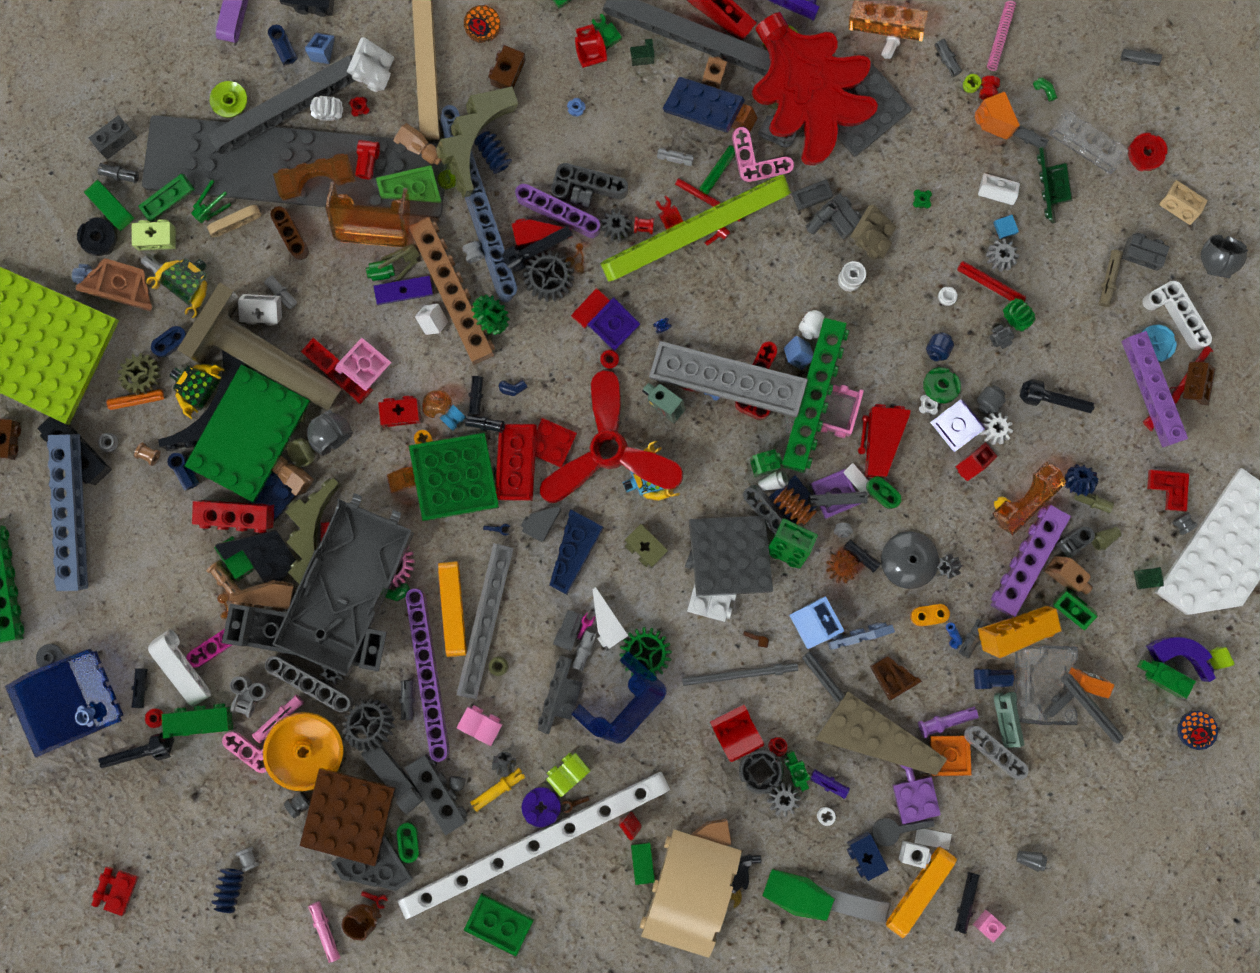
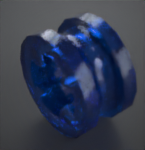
M669 318L661 319L653 324V327L657 328V334L667 331L672 327L668 323Z

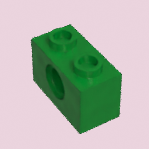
M1067 587L1053 601L1054 607L1084 631L1098 617L1097 611Z

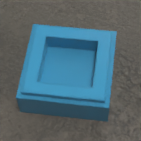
M1013 215L993 222L999 239L1015 235L1019 232Z

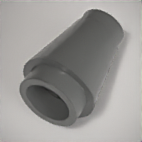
M1019 850L1016 862L1039 872V870H1045L1047 856L1043 855L1042 852Z

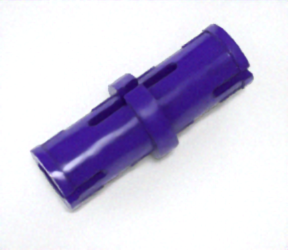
M814 769L810 776V781L824 787L825 791H831L843 799L849 793V787L835 781L834 777H828Z

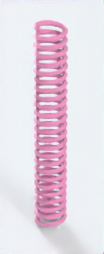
M1007 1L1004 5L987 68L991 71H996L997 65H999L998 62H1000L999 59L1004 48L1006 35L1010 27L1009 24H1011L1016 3L1014 1Z

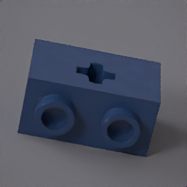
M866 832L847 842L849 848L846 850L850 858L856 860L858 864L856 869L861 878L865 877L867 881H870L889 871L870 833ZM864 853H867L869 855L868 861H865L863 859Z

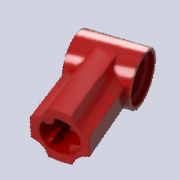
M358 141L356 177L365 180L372 179L375 160L379 158L380 154L379 142Z

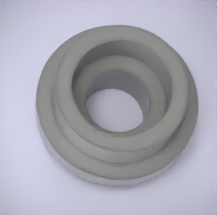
M104 433L98 440L99 447L106 452L114 451L118 446V438L112 433ZM111 439V445L107 446V440Z
M838 523L835 525L834 534L838 535L839 538H847L853 533L849 523Z

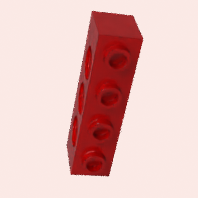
M196 500L193 501L192 524L199 525V528L203 529L217 526L218 530H229V527H235L236 531H248L249 528L254 529V532L265 533L267 529L273 528L274 505ZM213 511L217 514L216 520L213 518ZM232 512L235 514V521L231 519ZM250 513L254 516L253 522L249 519Z

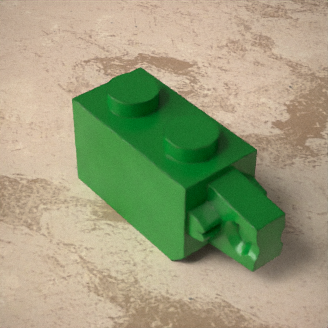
M773 449L753 455L750 458V464L754 477H760L781 468L780 464H782L780 453H776V450Z
M1140 660L1137 665L1138 668L1146 672V680L1178 698L1187 699L1196 682L1162 662L1152 660L1149 663L1145 660Z

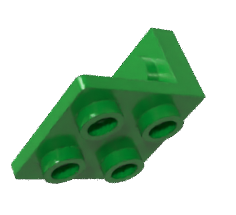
M783 518L773 540L768 546L769 555L774 559L786 562L790 567L800 569L810 555L818 534Z

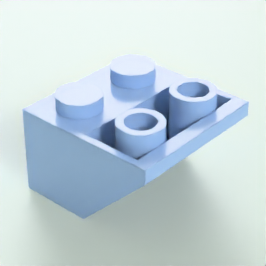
M826 596L789 615L807 649L844 632Z

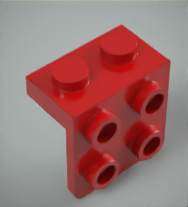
M745 705L710 721L712 729L730 762L764 746V742L753 724Z

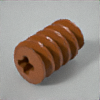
M786 487L775 498L773 503L781 502L779 509L781 510L786 507L784 514L792 513L790 520L797 518L796 524H803L804 526L816 514L817 510L810 512L811 505L804 506L806 500L798 501L800 494L798 493L793 496L794 488L787 490Z

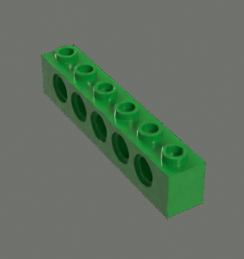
M0 525V580L2 579L4 583L0 589V644L22 640L24 634V626L20 620L21 607L17 601L18 588L14 582L15 569L11 563L13 555L8 544L10 535L6 526ZM5 598L7 603L6 606L3 608L1 603L2 600ZM8 617L10 623L6 627L4 621Z

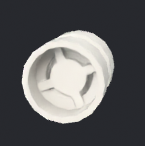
M855 261L845 264L838 275L839 286L849 292L857 290L866 278L865 267Z

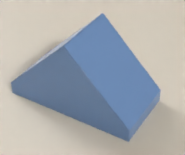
M316 33L305 47V51L311 61L330 64L334 36Z

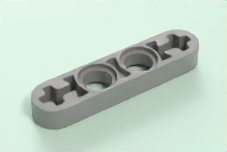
M969 726L965 730L964 736L967 742L1010 777L1018 780H1023L1027 777V765L985 730L978 726ZM973 731L976 732V735L979 738H982L981 741L979 739L973 738ZM989 741L993 744L991 752H987L985 749V745ZM1003 753L1008 757L1005 764L1000 762V756ZM1010 766L1020 767L1021 773L1017 774V770Z

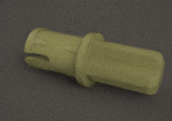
M1075 493L1074 495L1076 501L1110 513L1114 506V502L1100 498L1098 494L1093 495L1089 493L1086 497L1083 494L1077 496V493Z

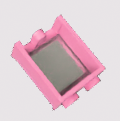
M834 385L831 396L827 395L826 402L829 403L826 414L822 413L821 421H823L821 432L827 433V431H831L837 437H849L853 431L864 390L856 392L849 390L848 386L845 385L840 387Z

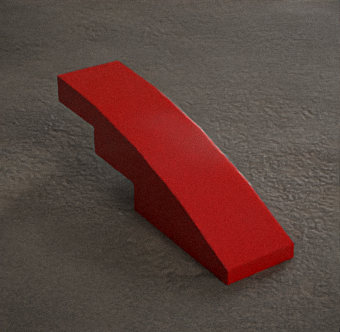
M312 338L300 351L358 403L361 404L373 391L371 388L365 391L343 372L341 374L338 373L335 368L340 360L316 339Z

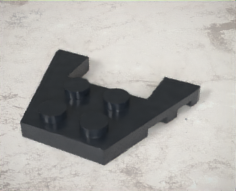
M277 530L215 544L224 561L243 550L264 583L272 580L282 581L291 570L290 566L296 561Z

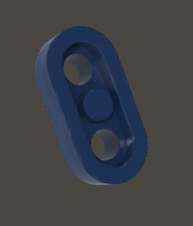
M179 326L171 327L152 341V352L158 357L170 355L178 349L187 332ZM177 334H181V338L179 340H176ZM165 345V350L160 351V347Z

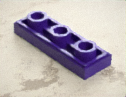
M430 276L374 285L377 305L433 296ZM402 289H407L406 293H401Z

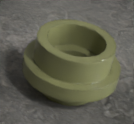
M494 657L489 663V670L495 676H502L508 670V662L503 657ZM496 663L502 664L501 670L495 668Z

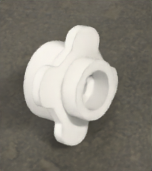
M927 395L920 397L921 407H919V411L935 415L938 412V403L931 400Z

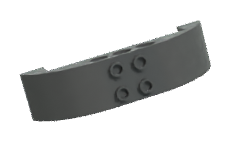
M230 604L222 643L293 654L272 645L287 612ZM367 628L364 645L354 666L380 671L387 632Z

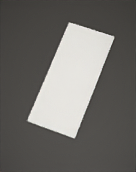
M852 463L843 473L859 492H867L866 484L868 480Z
M920 829L916 831L915 843L932 847L941 846L943 849L949 850L952 834Z

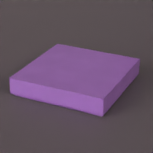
M846 469L810 483L814 495L825 494L826 492L837 494L853 493L856 491L852 482L843 473ZM859 504L832 505L831 507L820 506V509L826 519Z

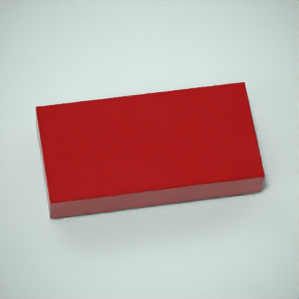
M596 288L573 312L571 317L586 329L588 327L587 324L610 300Z

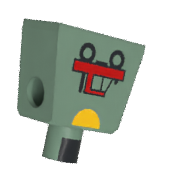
M648 383L642 390L648 396L647 399L650 405L674 424L686 410L683 400L661 384H658L655 388Z

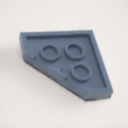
M878 622L868 625L869 629L867 630L858 628L849 631L850 635L845 637L842 634L836 635L831 638L832 641L827 643L829 649L833 650L840 648V646L860 643L862 640L879 638L894 633L895 630L893 625H887L886 622Z

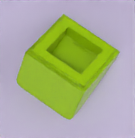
M1216 647L1209 651L1212 655L1209 661L1214 670L1235 665L1227 647Z

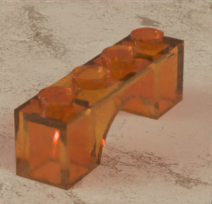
M336 154L330 159H317L315 163L311 164L302 163L292 169L283 168L273 174L278 194L283 201L301 196L305 183L317 176L328 177L337 186L356 181L351 161L347 154Z
M1046 461L1033 474L1032 485L1023 498L1016 502L1005 501L992 513L999 527L1013 536L1065 485L1066 480L1061 470Z

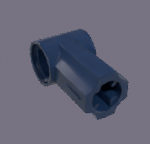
M272 25L268 29V36L282 64L290 65L294 63L298 57L288 39V35L282 26ZM277 33H282L280 38H274Z
M172 453L168 457L167 463L173 469L184 491L198 486L200 481L195 472L185 467L189 459L188 456L181 453ZM178 457H181L182 464L177 467L175 461Z
M973 669L975 689L1013 686L1014 674L1011 669Z

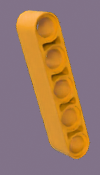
M458 561L438 563L446 656H466L467 646Z
M941 846L937 847L931 855L929 864L922 868L889 916L886 927L901 938H904L954 867L957 858Z

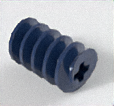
M485 131L474 140V144L478 146L479 152H482V157L490 165V170L497 174L505 170L513 160H506L509 154L508 152L502 153L505 147H498L501 143L500 140L494 141L497 134L490 135V131Z
M232 868L220 869V872L225 875L218 877L222 884H217L215 887L220 889V892H214L213 894L218 897V900H212L211 903L216 905V908H213L215 911L234 913L236 910L234 905L238 903L236 898L240 895L238 890L242 888V884L239 882L244 880V876L241 875L244 872Z

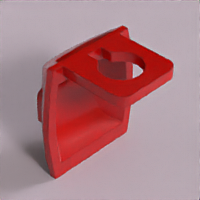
M593 24L576 29L575 46L582 68L607 61L605 44L599 30L595 31ZM590 30L586 34L582 33L583 31Z

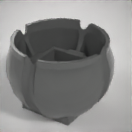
M1223 235L1210 236L1201 250V261L1207 274L1230 278L1231 275L1238 272L1244 266L1247 260V246L1230 236H1227L1225 239Z
M331 410L311 420L307 428L309 444L321 456L329 454L331 448L335 450L340 447L353 434L348 421L341 415L332 413Z
M757 749L751 752L749 756L745 755L739 765V777L741 782L746 783L745 787L749 791L756 794H767L772 792L773 787L777 788L780 785L784 769L781 760L778 761L776 759L777 755L772 751ZM763 758L774 774L759 785L747 769Z

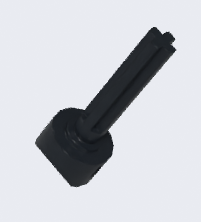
M566 226L521 249V251L513 245L504 251L502 257L509 269L519 272L526 268V259L573 236L569 226Z
M1035 379L1024 382L1020 391V398L1026 404L1037 406L1042 400L1090 414L1095 408L1093 402L1045 390L1044 382Z
M163 732L150 736L149 744L99 758V767L106 768L150 755L157 761L170 758L174 738H163Z

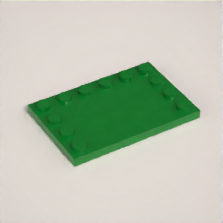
M241 364L187 460L185 467L255 503L310 404V400Z

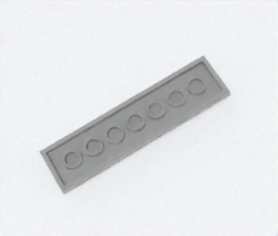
M662 341L659 342L649 378L793 417L798 416L808 381L805 378Z

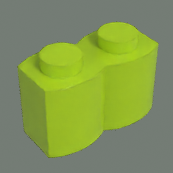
M576 752L573 755L568 753L562 759V765L558 768L553 766L547 772L548 777L546 780L560 797L566 794L591 771Z

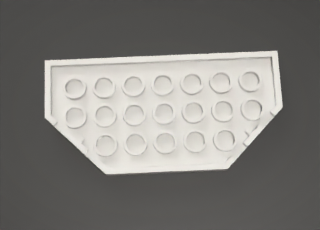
M1242 468L1237 470L1155 590L1156 594L1186 615L1243 606L1260 581V480Z

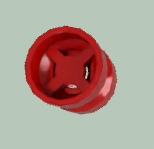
M995 76L983 77L979 98L984 100L999 94L997 88H999L1001 80Z

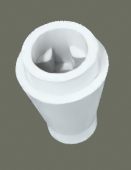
M777 470L758 481V485L763 491L783 489L788 485V478L784 471Z

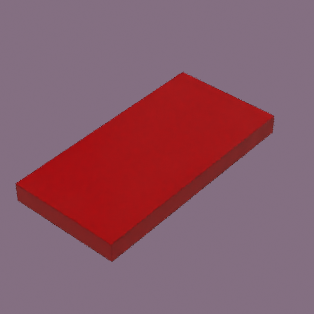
M505 424L503 433L499 432L496 471V494L498 500L533 501L536 424Z

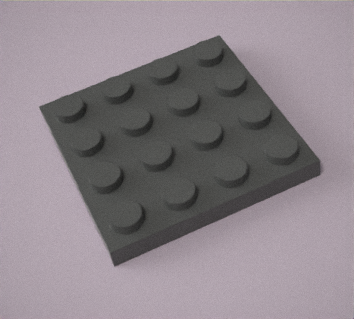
M872 63L865 79L858 86L844 91L854 95L874 98L878 104L877 111L863 124L850 127L838 125L837 138L856 157L912 110L909 104Z
M764 516L689 520L696 597L773 592L766 522L762 518Z

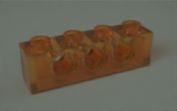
M854 0L849 16L848 30L922 41L927 24L928 11Z

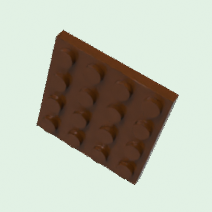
M320 768L300 846L376 866L396 787Z

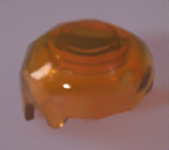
M430 391L423 398V413L430 418H435V415L438 413L445 415L451 408L452 399L445 391Z

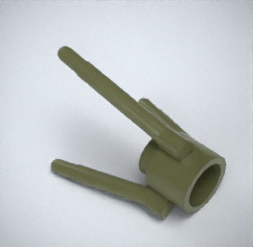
M411 243L400 250L382 257L381 260L387 261L380 264L378 269L400 258H403L406 263L409 261L410 263L394 282L400 281L410 268L418 263L416 258L420 255Z

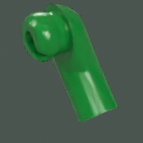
M1041 77L1033 82L1035 90L1042 88L1045 91L1049 102L1058 98L1053 84Z
M402 583L395 590L389 589L385 598L400 601L406 597L410 587L408 584Z

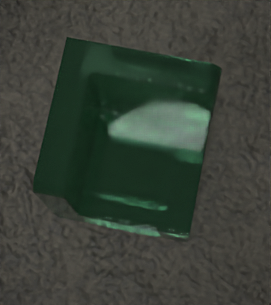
M645 39V45L630 48L632 66L654 64L655 55L652 39Z
M1161 567L1134 571L1137 590L1164 586Z

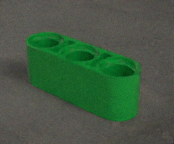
M98 179L84 191V194L118 230L122 231L135 219Z

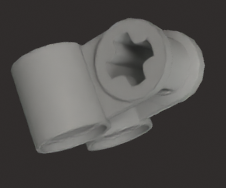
M247 676L233 678L230 682V689L236 694V697L232 702L230 712H238L246 715L247 718H251L256 702L269 696L270 687L268 684L263 682L252 684V681ZM239 680H242L245 684L243 690H240L237 686ZM258 686L263 689L261 697L257 696L255 692Z

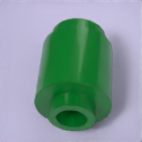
M387 260L369 263V267H366L368 279L371 278L375 282L395 276L393 263L381 269H378V266Z

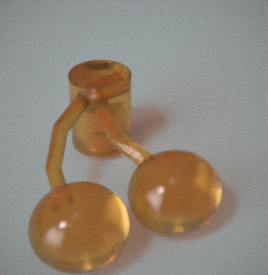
M578 243L575 245L577 254L574 257H566L565 262L570 261L571 266L575 264L574 258L577 257L580 251L582 262L576 263L574 268L577 272H583L584 255L581 251L583 245Z
M219 594L217 597L218 602L224 603L226 606V611L220 614V618L225 620L228 615V606L225 603L228 600V596L226 594Z

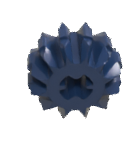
M1076 464L1074 467H1070L1065 474V488L1070 489V493L1075 492L1077 496L1083 494L1086 497L1089 493L1092 494L1098 485L1097 472H1092V467L1086 468L1085 464L1082 467Z

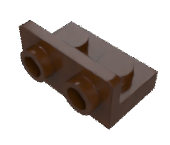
M1189 363L1183 393L1184 399L1196 400L1200 405L1209 406L1216 370L1210 363Z

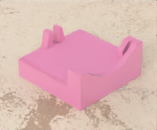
M361 338L340 360L335 370L340 374L343 372L362 389L367 391L389 367L391 362Z

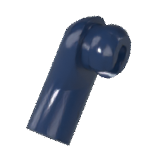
M524 380L515 385L507 383V381H501L498 385L500 392L509 396H516L528 388Z

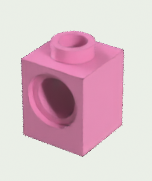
M984 910L973 923L993 943L1006 929L987 910Z

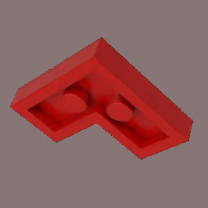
M1148 470L1147 489L1166 491L1165 510L1186 512L1189 473Z

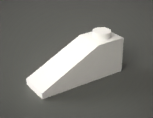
M595 587L592 590L597 628L600 635L597 639L603 648L607 646L610 649L626 638L628 634Z

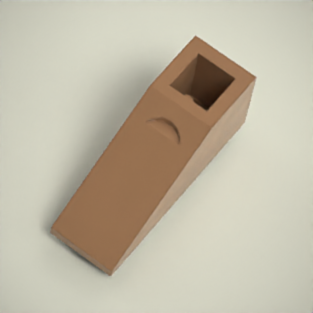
M272 580L231 593L229 601H233V604L238 605L248 603L253 604L252 606L257 608L269 606L275 611H284V609H289L293 584Z
M727 819L706 822L690 834L725 846L731 845Z

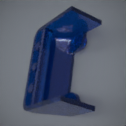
M628 651L619 661L633 673L628 681V688L635 697L612 723L603 717H594L581 704L571 713L594 736L616 744L625 742L667 694L666 686Z

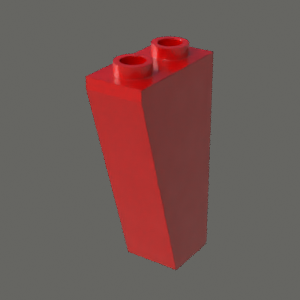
M687 0L738 40L744 39L757 24L733 0Z
M875 404V407L869 409L865 477H881L883 479L887 477L910 416L911 410L905 409V406L886 408L884 404Z

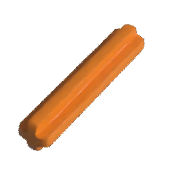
M158 389L148 391L147 394L140 393L139 395L133 394L108 399L106 403L108 409L114 410L163 400L164 392Z

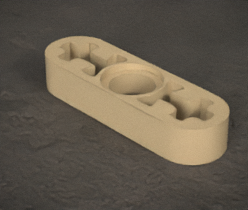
M251 205L209 224L207 229L211 237H219L260 218L261 212L257 205Z

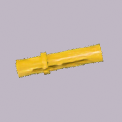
M518 767L515 772H512L507 777L500 778L497 784L470 801L472 806L474 805V810L478 812L505 791L512 790V786L526 777Z

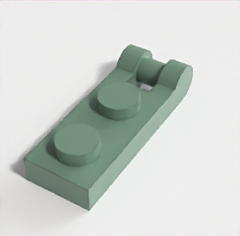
M1007 692L1006 694L995 693L994 695L1002 742L1005 748L1022 747L1025 745L1015 692Z

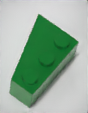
M225 703L213 704V708L206 709V705L194 706V710L189 711L186 710V707L174 708V712L161 714L163 738L233 730L231 706L225 707Z

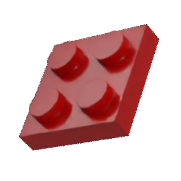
M542 418L537 428L535 457L561 468L577 433Z

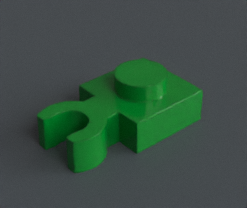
M600 14L602 22L596 23L592 19V24L595 29L599 30L607 50L621 41L622 36L612 22L607 25L605 16Z

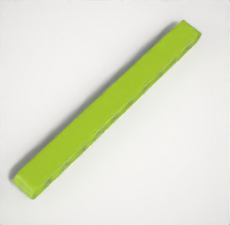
M785 175L773 177L607 258L600 263L607 280H616L788 196L791 191Z

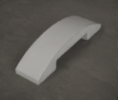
M817 884L835 898L831 911L885 923L889 908L888 902L873 898L868 899Z

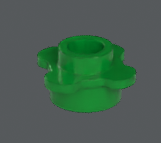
M915 190L913 193L915 196L913 206L915 208H930L931 191Z

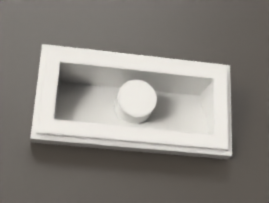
M984 173L978 195L1014 205L1019 195L1020 183Z

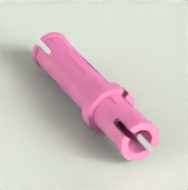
M295 695L284 706L281 705L279 711L253 733L252 737L258 743H262L270 729L282 718L293 714L304 704V701L298 695ZM274 721H276L267 731H265Z
M318 901L309 905L308 908L314 921L313 927L317 929L328 963L340 959L341 957L328 925L329 920L328 917H325L321 902Z

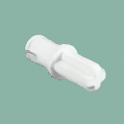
M895 23L890 36L886 38L887 42L881 53L885 59L892 58L896 47L900 45V39L906 29L901 23Z

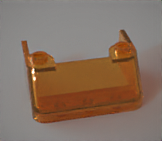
M330 182L325 207L331 233L335 240L346 243L405 247L407 245L410 220V202L407 188H403L402 199L392 201L391 208L354 205V201L349 195L337 194L335 182Z

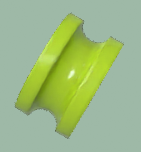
M969 74L963 81V89L967 93H974L981 86V79L976 74ZM970 80H973L974 87H971V84H969Z

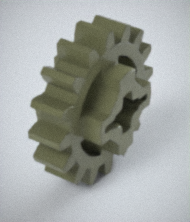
M140 353L138 357L132 354V359L125 358L126 364L120 363L123 369L117 371L121 375L118 377V380L121 382V386L129 393L134 392L136 395H139L140 391H142L144 394H147L148 388L154 390L152 385L159 384L156 378H161V375L158 373L161 368L157 365V361L148 354L144 356Z

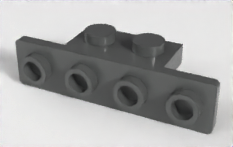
M560 656L556 662V670L553 679L550 681V690L544 701L542 716L538 720V730L545 734L550 733L555 716L569 720L572 719L582 687V682L567 678L572 659L565 656Z

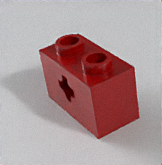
M404 396L402 400L385 398L383 402H378L380 425L383 428L421 423L419 400L414 398V396ZM399 407H401L404 410L401 411V415H398L395 412L399 410Z

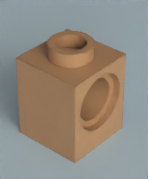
M709 57L702 84L720 89L727 62L720 57ZM717 69L719 73L713 74L710 70Z

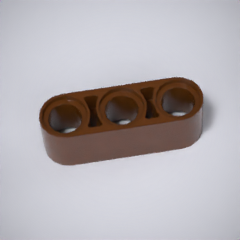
M282 206L274 207L270 216L288 251L297 260L307 258L309 254L308 247L292 217ZM280 214H285L284 219L277 220ZM289 230H294L291 236L286 237V233ZM302 246V250L299 253L294 252L296 247Z

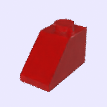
M985 442L955 467L960 476L969 481L989 466L998 456Z

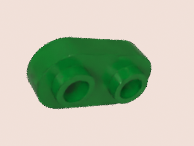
M873 477L867 482V492L887 509H894L900 505V493L883 478ZM873 484L877 485V490L873 489ZM888 497H891V499H892V502H891V503L888 502V500H887Z
M405 822L397 829L399 857L405 863H412L418 858L420 853L418 832L413 823ZM405 829H410L411 835H406L404 833ZM407 849H412L413 855H408Z

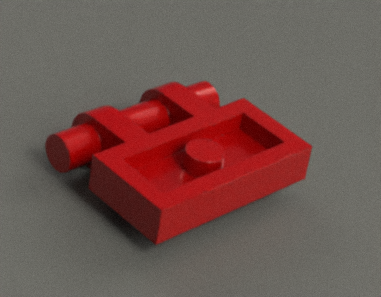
M106 866L98 879L100 881L98 888L93 892L91 906L99 907L102 900L106 902L103 910L123 916L139 877L121 870L114 877L111 876L113 868ZM108 883L113 885L109 894L105 893Z

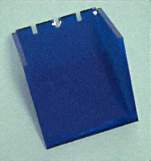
M88 649L38 668L5 686L35 758L122 721L121 717L124 714L119 703H114V700H117L112 686H107L106 684L109 682L104 667L99 668V664L102 662L97 650L92 651V649ZM83 705L85 708L95 709L96 714L93 718V726L79 725L76 722L75 714L79 706Z

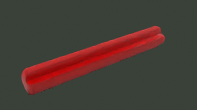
M965 261L959 264L957 270L1010 301L1017 298L1025 302L1026 296Z

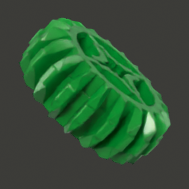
M643 627L642 634L639 633L638 629H635L636 636L629 633L628 635L631 640L623 639L627 643V647L620 646V649L626 650L625 653H620V657L626 656V660L621 661V664H629L625 670L628 671L632 668L631 676L638 672V679H641L642 674H645V679L649 680L650 673H652L653 678L657 677L655 674L657 670L661 675L663 674V671L660 669L661 666L666 669L668 668L664 661H671V658L666 657V654H671L672 651L665 649V647L670 646V643L663 644L666 636H663L661 639L658 638L661 633L660 631L653 635V628H650L649 633H646V627ZM643 637L653 638L659 645L652 648L647 647ZM637 640L640 650L637 654L629 656L630 647ZM641 644H643L644 648H647V650L655 649V651L649 654L650 663H648L647 659H644V657L642 658L640 656L636 658V656H639L643 652ZM662 650L661 660L654 667L652 656ZM640 659L644 660L649 670L639 669L632 662Z

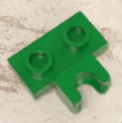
M792 750L786 752L787 758L784 759L787 769L790 770L795 788L799 787L802 792L809 789L806 781L810 780V776L806 771L803 760L798 761Z

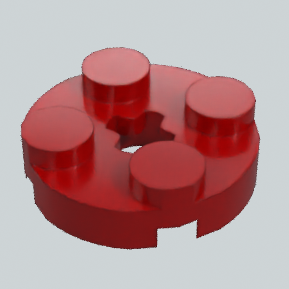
M1147 132L1138 135L1128 146L1127 152L1132 165L1142 172L1152 171L1161 166L1165 161L1168 148L1160 136L1151 135V133ZM1144 148L1152 151L1150 156L1144 154Z

